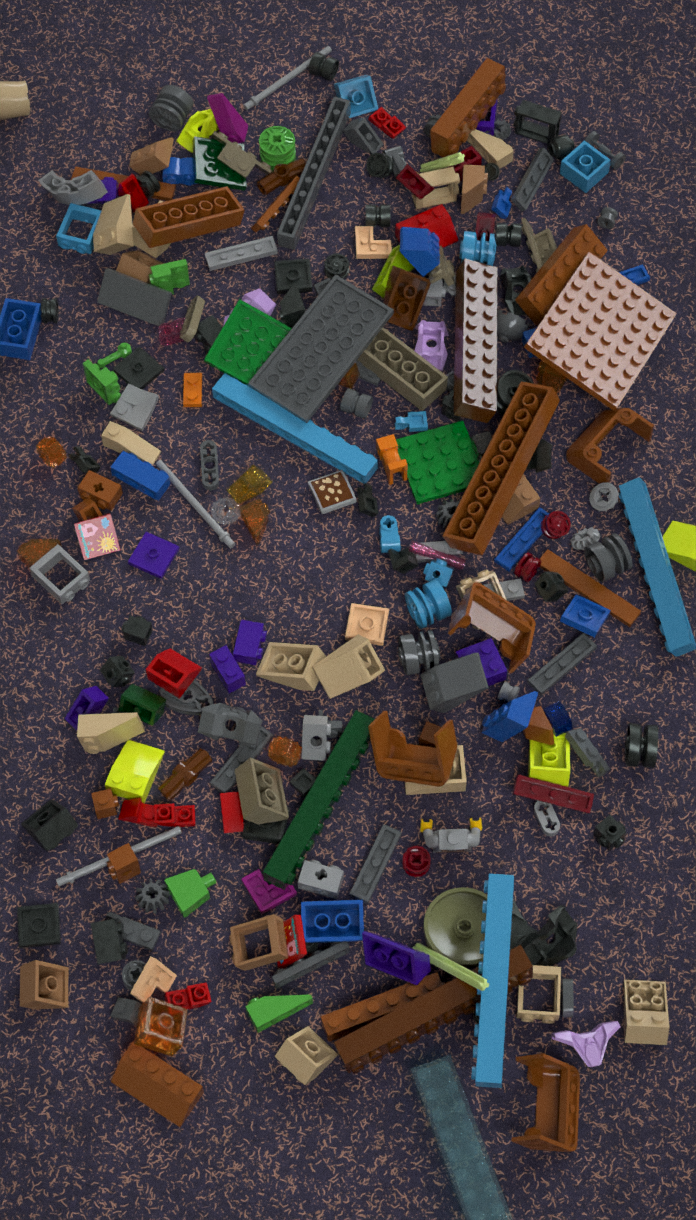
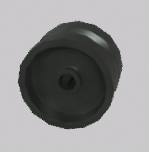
M510 370L497 379V412L502 415L505 414L521 381L534 384L526 373L519 370Z
M629 723L625 740L626 766L637 767L642 755L643 767L655 768L658 751V725L647 724L642 736L641 725Z

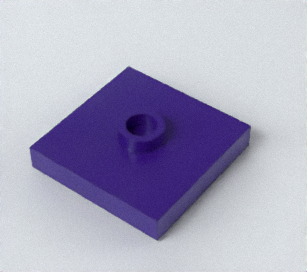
M145 532L129 558L128 564L162 579L179 551V546Z

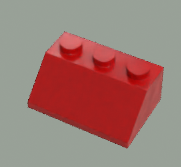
M443 204L401 221L395 226V236L399 242L400 229L402 227L429 229L431 233L434 232L439 237V246H442V248L458 241L451 216Z

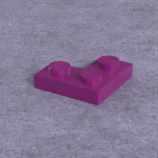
M259 869L241 879L261 914L297 895L293 885H288L285 890L272 884L268 885L263 880V875Z

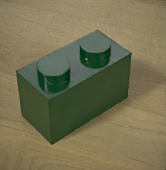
M131 684L121 695L118 710L123 713H138L141 721L153 726L163 715L167 699Z

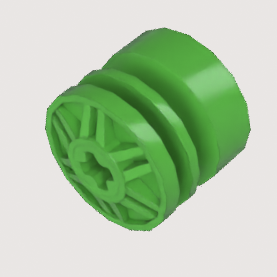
M273 126L261 133L259 138L260 161L270 165L272 172L276 165L289 164L296 160L295 137L291 130L282 126Z

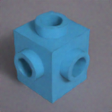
M437 558L436 561L432 560L430 564H426L423 574L426 575L425 580L430 582L436 579L441 586L447 587L454 567L448 566L447 561ZM435 571H439L440 575H436Z

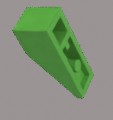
M311 995L264 996L260 999L257 997L250 1000L245 1007L250 1020L259 1033L313 1004V998Z

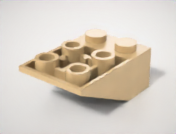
M359 634L312 666L330 699L370 682L385 671L369 639Z
M463 745L457 746L449 780L443 786L437 787L405 782L406 795L466 791Z
M624 980L625 1043L667 1045L669 1017L666 982Z

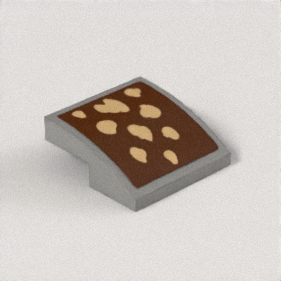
M343 470L308 481L309 489L322 514L357 502Z

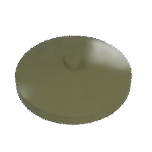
M461 887L447 890L438 895L429 905L424 918L423 931L429 948L465 968L479 966V961L483 962L484 954H480V941H485V933H481L482 921H486V913H482L483 900H487V894L473 888Z

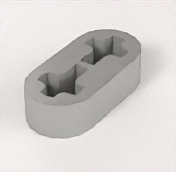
M537 801L534 806V814L542 832L550 837L555 836L559 832L560 822L552 804ZM540 805H542L544 808L547 807L546 816L544 815L542 810L538 811L540 809ZM547 820L550 821L551 825H555L554 830L551 831L550 828H546L548 825Z

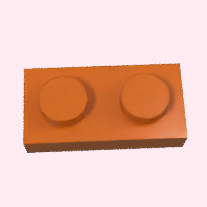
M184 373L183 407H202V373Z

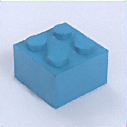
M584 140L561 161L560 174L587 193L609 173L611 160Z

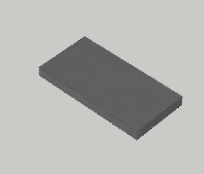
M107 268L105 269L97 303L162 327L172 292Z

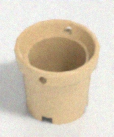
M0 81V120L30 114L26 81Z

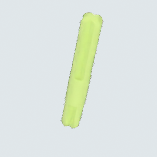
M459 152L421 164L420 172L440 170L464 162L465 155Z

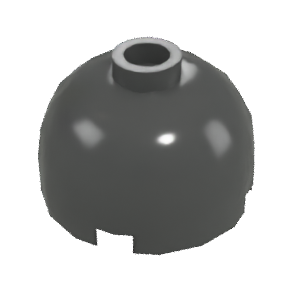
M497 310L498 339L505 343H508L509 340H520L523 337V332L527 331L529 323L525 324L526 320L513 313L508 312L505 315L502 314L503 310Z

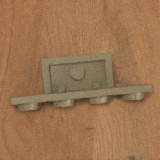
M214 131L213 138L225 146L217 160L245 179L254 167L267 175L271 174L270 165L264 161L261 163L256 160L257 157L253 153L243 151L241 145L227 140L228 137L222 132L217 133Z
M523 218L521 219L523 223L521 229L528 238L526 243L533 252L531 258L537 264L536 272H538L557 249V246L549 228L534 235L531 225Z
M440 246V264L428 272L429 280L432 284L444 278L446 284L450 286L454 284V276H456L453 270L454 266L450 259H446L443 248Z

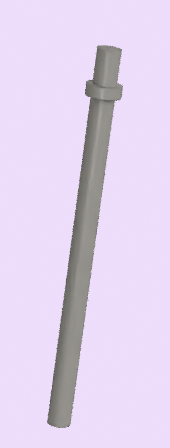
M327 46L318 53L327 55L332 52L330 46ZM311 58L258 95L252 96L243 107L249 110L254 105H259L261 100L309 68Z
M162 460L157 461L156 466L169 475L170 482L216 532L219 540L224 542L230 549L233 548L235 542L230 538V534L219 526Z
M177 826L133 845L131 848L134 853H138L181 834V830ZM108 857L74 872H66L67 875L56 879L58 886L69 882L74 883V880L107 866Z

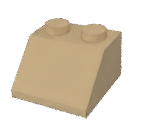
M307 1026L287 1038L275 1057L295 1075L298 1081L306 1085L314 1080L338 1054Z

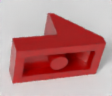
M131 174L119 183L118 195H130L134 213L137 208L145 207L149 204L134 174Z
M141 798L123 801L119 820L158 827V825H155L154 805L142 803Z

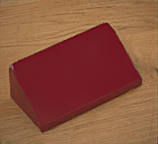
M408 164L396 177L420 200L435 189Z

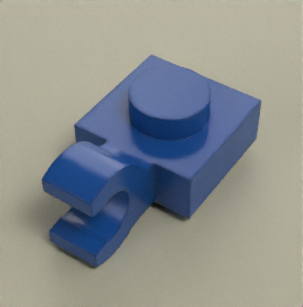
M508 187L505 188L504 192L502 190L498 191L491 208L502 219L508 217L512 205L509 201L512 191Z

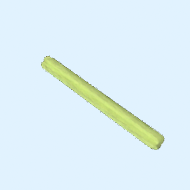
M416 943L412 947L428 954L431 964L481 991H485L486 987H489L486 978L421 943Z

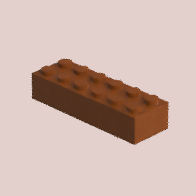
M486 58L430 130L433 153L446 157L458 152L461 144L465 143L469 134L477 128L478 122L485 118L489 108L495 105L499 95L504 93L506 89L505 66Z
M226 186L137 208L133 226L148 247L153 248L241 225L245 210Z
M587 224L574 227L515 301L534 324L538 326L587 253L590 252L601 260L608 250Z

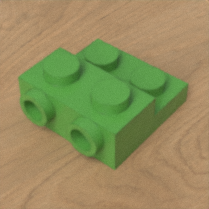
M186 259L151 266L152 274H149L151 285L172 292V294H174L173 288H183L186 285H190Z
M89 359L83 363L86 382L108 405L113 402L116 403L121 396L117 375L113 371L110 372L106 367L101 370L96 363L93 364Z

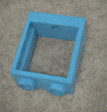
M70 203L56 235L58 246L66 250H76L81 254H91L94 249L93 233L101 210ZM72 219L93 224L87 240L66 235Z

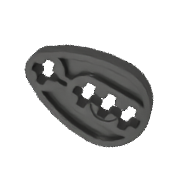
M193 680L184 692V695L190 693L191 699L184 700L183 695L179 699L163 688L160 689L161 697L167 699L165 706L178 713L201 715L203 708L200 703L207 701L208 706L213 705V700L209 693L196 680Z

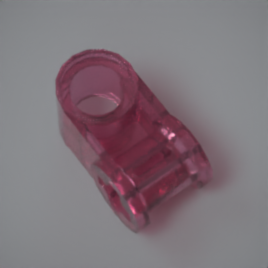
M179 318L159 326L158 339L161 345L170 346L184 342L180 338L185 318Z

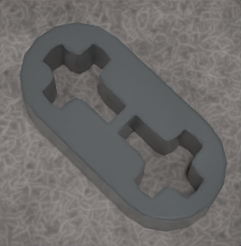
M562 978V1017L573 1018V979Z

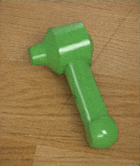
M121 343L118 346V351L103 359H99L97 365L100 368H104L105 365L120 357L126 358L132 353L131 346L128 343Z

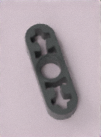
M206 440L200 445L202 484L206 490L212 491L219 486L217 445L214 441ZM207 447H211V456H207ZM208 462L215 464L212 469L205 468V464ZM208 474H209V475L212 474V480H213L212 484H209V482H208V481H209V476H208Z

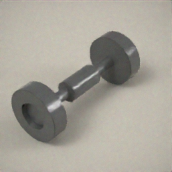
M596 131L591 132L585 141L591 146L596 145L599 147L598 150L607 157L610 156L612 158L610 166L613 169L619 168L624 163L626 155L619 152L614 156L610 149L597 142L600 135Z

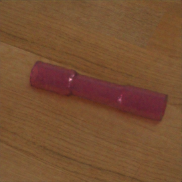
M412 541L409 547V552L435 560L437 558L447 561V565L463 570L466 559L443 553L415 541Z

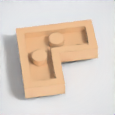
M355 226L356 259H388L392 251L391 240H373V226Z
M150 956L130 994L147 1004L155 988L164 993L168 992L177 975L159 960Z

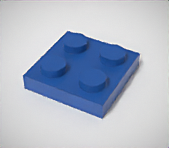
M576 594L561 616L560 622L595 638L611 610Z

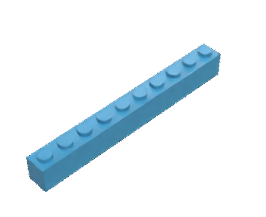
M226 373L223 374L212 388L213 398L333 467L343 470L345 474L363 484L367 483L378 469V460L373 455L364 453L356 445H350L340 436L336 437L326 428H320L315 425L311 420L308 423L302 421L264 395L250 388L248 384H243Z
M638 477L619 485L621 491L619 498L625 504L624 514L630 521L629 530L636 540L634 546L641 556L639 563L645 569L644 579L647 585L650 586L651 591H649V595L656 605L654 612L661 621L659 628L662 635H665L666 642H664L666 650L677 657L695 650L696 642L646 483Z
M489 874V880H484V893H488L487 900H483L482 913H486V921H482L481 933H485V941H480V954H484L483 962L479 961L478 974H482V977L487 979L489 987H486L485 991L477 989V995H481V1002L476 1003V1016H480L479 1024H475L474 1037H478V1045L473 1046V1058H477L476 1067L472 1066L471 1079L475 1080V1084L478 1087L502 1088L514 875Z

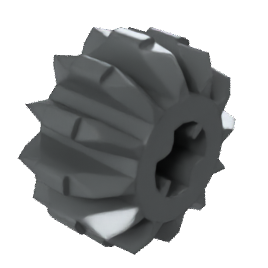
M453 499L449 503L444 500L443 505L438 506L436 517L438 524L443 525L444 530L447 528L460 500L456 503Z
M151 878L149 879V884L142 882V888H137L136 890L139 895L135 896L136 901L139 902L138 907L140 909L145 907L146 913L152 909L153 913L156 914V908L158 907L163 911V904H169V899L167 898L170 896V892L167 891V885H161L159 879L153 883ZM155 893V898L151 899L150 894Z

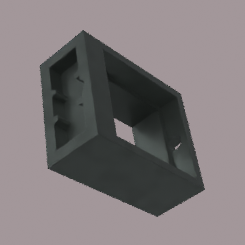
M522 100L520 106L517 105L514 113L516 118L513 124L515 134L546 144L550 143L551 138L559 135L562 112L526 100ZM525 117L549 124V128L526 121Z

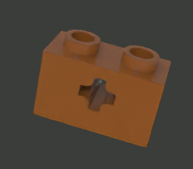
M90 470L78 486L81 499H91L103 510L108 509L112 511L123 494L120 484Z
M129 843L107 854L109 860L106 862L108 871L112 879H117L119 884L141 873L138 859Z

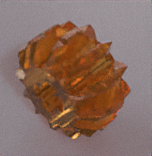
M52 436L44 437L36 445L37 453L49 467L55 468L67 458L63 446Z
M277 736L269 744L268 756L277 764L292 767L300 760L302 747L292 739Z

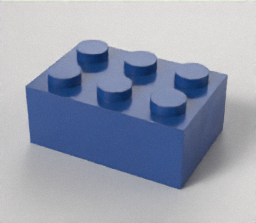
M5 298L0 315V356L25 360L31 359L42 322L41 303Z

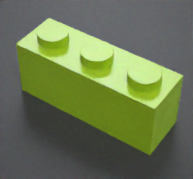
M400 245L392 249L372 288L382 298L385 296L387 281L393 266L409 272L415 268L400 252Z

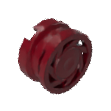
M553 511L541 521L543 534L553 540L566 535L571 527L569 517L562 511Z
M527 552L516 566L514 574L518 577H523V580L528 583L537 573V568L541 566L542 561L539 558H534L531 553Z
M421 846L408 848L402 858L404 871L412 877H421L429 871L431 864L429 852Z

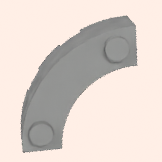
M51 170L38 180L55 200L66 205H70V203L77 205L86 204L100 199L108 193L103 182L92 170L72 180H65Z

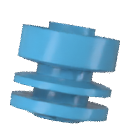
M464 231V239L460 244L459 258L462 261L466 258L480 263L486 262L487 265L493 266L496 253L495 233H490V240L485 241L486 233L484 232L481 240H477L476 232Z
M436 579L424 584L422 587L423 592L417 587L413 589V592L410 590L405 593L408 611L420 629L427 627V624H434V617L440 621L452 615L448 596Z

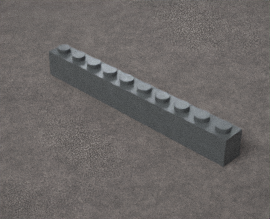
M333 97L277 232L278 246L296 249L343 130L350 117V100Z

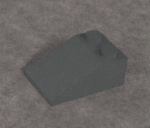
M477 652L434 666L421 674L430 710L442 713L450 711L489 688L481 659Z

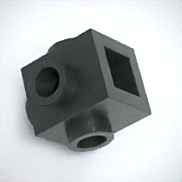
M452 390L449 395H445L442 399V414L458 422L461 416L454 415V390Z
M544 572L539 576L540 579L534 583L539 595L543 597L545 602H557L569 591L563 577L558 572Z
M123 656L109 657L100 669V672L111 687H124L128 685L131 681L130 679L135 674L129 662Z
M609 815L595 826L593 834L597 837L598 843L610 851L614 847L616 849L625 842L626 828L620 821H616Z

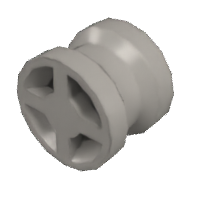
M505 681L499 692L498 699L508 702L516 699L520 687H513L509 682Z

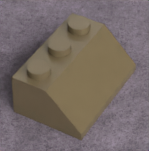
M249 758L235 769L243 819L256 824H264L289 818L280 769L253 758Z

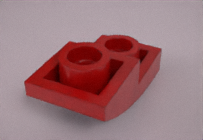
M382 107L370 115L368 119L393 139L406 129V126L395 115L391 117Z
M239 792L220 793L223 833L243 832L244 824Z
M155 804V825L169 827L196 826L195 805Z
M207 982L189 985L186 989L165 992L164 995L169 1015L201 1007L212 1002Z

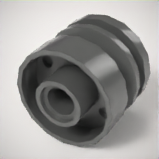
M174 85L163 86L149 110V116L160 128L176 132L180 130L194 106L193 100L180 87Z
M616 533L603 538L601 543L597 541L584 548L586 562L595 578L601 583L615 577V573L621 574L633 566L632 558L625 542Z
M432 630L426 631V640L423 632H419L417 642H415L412 634L399 636L398 654L406 676L418 674L420 664H423L425 671L430 669V662L432 668L439 665L440 652Z

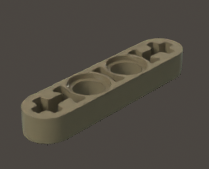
M198 295L193 298L188 306L180 338L187 343L193 339L197 332L205 300Z

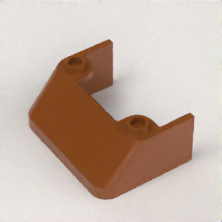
M617 408L615 411L612 409L604 410L567 450V461L597 483H610L612 472L597 463L602 456V451L598 445L609 432L620 423L648 442L652 437L654 424L630 408Z
M473 583L452 615L448 634L452 635L458 627L467 628L470 623L500 641L499 648L501 654L511 660L508 672L512 674L530 655L536 626L535 620L532 616L481 583Z
M383 711L368 726L376 769L380 776L386 779L437 787L443 786L449 780L457 752L453 720L449 719L434 734L436 748L407 744L405 735L400 730L390 727L387 711Z
M544 1053L516 1057L517 1062L528 1066L527 1078L533 1086L537 1087L535 1127L528 1128L524 1136L512 1137L511 1142L533 1150L575 1151L578 1144L580 1075L577 1068Z

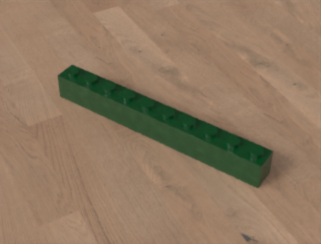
M357 710L355 711L263 871L264 881L283 890L288 885H292L296 877L294 873L297 868L301 869L303 866L306 852L312 850L315 843L313 840L316 835L321 834L324 828V820L330 818L333 812V804L339 802L343 793L341 790L344 786H348L352 777L350 774L359 767L361 761L359 758L368 751L370 745L368 744L370 741L368 726L375 720L374 718Z

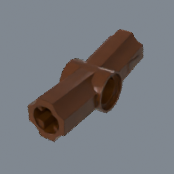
M300 158L289 164L276 165L271 174L257 182L260 192L263 195H267L279 186L287 185L296 176H300L306 165L305 160Z
M200 748L186 762H180L173 769L172 775L158 788L162 795L171 801L184 787L190 786L197 779L198 774L212 763L209 753Z

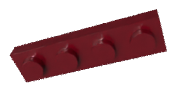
M516 775L512 795L587 814L591 812L594 798L593 793L522 775Z

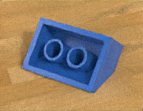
M402 227L400 229V252L422 276H425L440 264V239L434 232L431 233L429 229Z
M534 691L516 698L507 704H503L502 707L494 710L491 714L486 715L482 722L484 726L482 733L495 740L504 742L526 729L538 692Z
M363 900L301 902V918L305 943L363 941Z

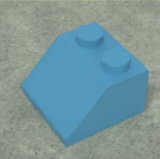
M363 75L334 84L336 96L350 100L351 114L349 118L378 110L371 76Z

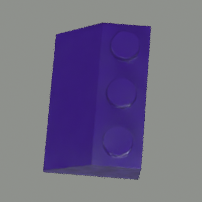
M367 931L362 933L366 965L415 985H418L431 971L428 954Z

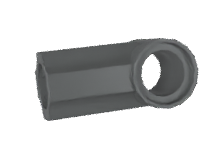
M400 145L383 150L384 154L389 155L393 159L395 179H397L398 174L406 166L404 153Z

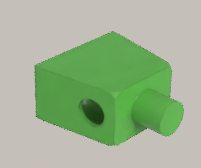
M196 869L164 880L168 891L184 918L210 899L207 888L216 884L212 873L200 877Z

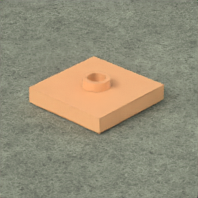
M351 603L345 640L349 641L359 634L369 639L371 644L383 646L389 609Z

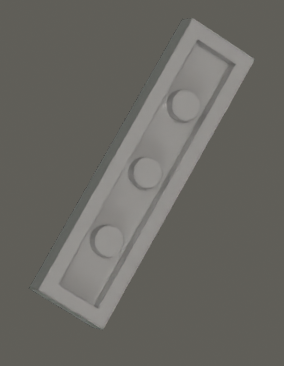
M273 236L207 252L205 253V259L209 271L276 255L278 252Z

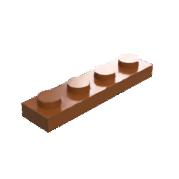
M298 176L289 182L251 227L254 232L260 229L264 230L270 224L268 220L271 217L274 219L280 212L278 208L281 205L284 207L290 200L288 196L294 194L300 178Z

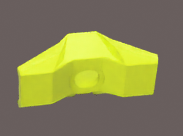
M212 110L197 111L192 115L176 142L193 153L192 140L194 136L209 138L214 131L219 130Z

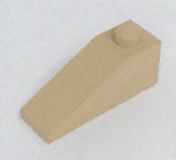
M476 129L469 134L467 141L488 163H495L501 169L513 161V149L502 139Z
M111 421L101 435L103 446L122 453V451L133 453L139 460L149 462L152 466L161 453L159 449L126 427Z

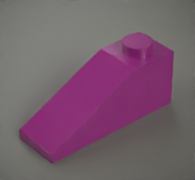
M223 93L209 95L207 100L220 132L228 137L227 140L232 143L244 142L248 124Z

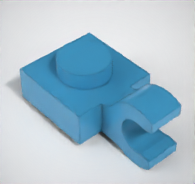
M426 411L408 412L407 417H395V430L405 429L406 427H409V432L428 430Z

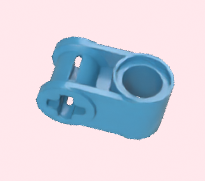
M384 516L380 521L379 530L381 553H388L390 549L400 552L401 546L397 521L393 516Z

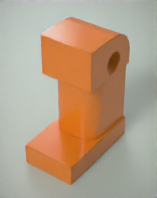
M394 434L376 439L377 453L380 461H382L389 485L393 484V474L400 472L403 481H406L408 465L406 459H400L398 444Z

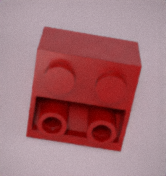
M170 648L157 654L145 670L148 680L180 699L202 670V667Z

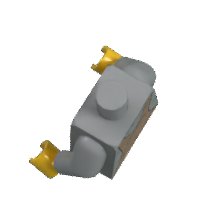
M470 818L471 831L468 829H441L435 832L432 831L433 820L429 819V822H424L421 819L420 831L423 832L427 847L433 848V853L471 852V847H476L480 843L481 818L478 821H473Z

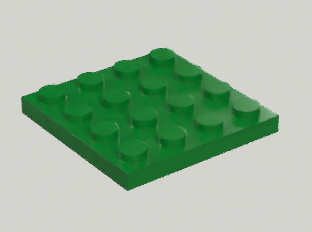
M239 299L206 355L204 362L237 379L241 383L248 384L292 328Z
M463 421L396 439L400 459H406L408 465L407 481L417 505L466 491L480 463Z

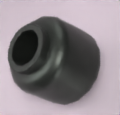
M565 134L551 138L548 144L549 154L557 160L565 158L575 148L573 139H570Z

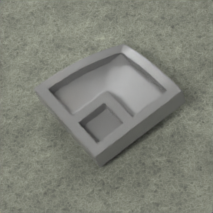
M128 383L110 415L143 431L155 409L159 396Z

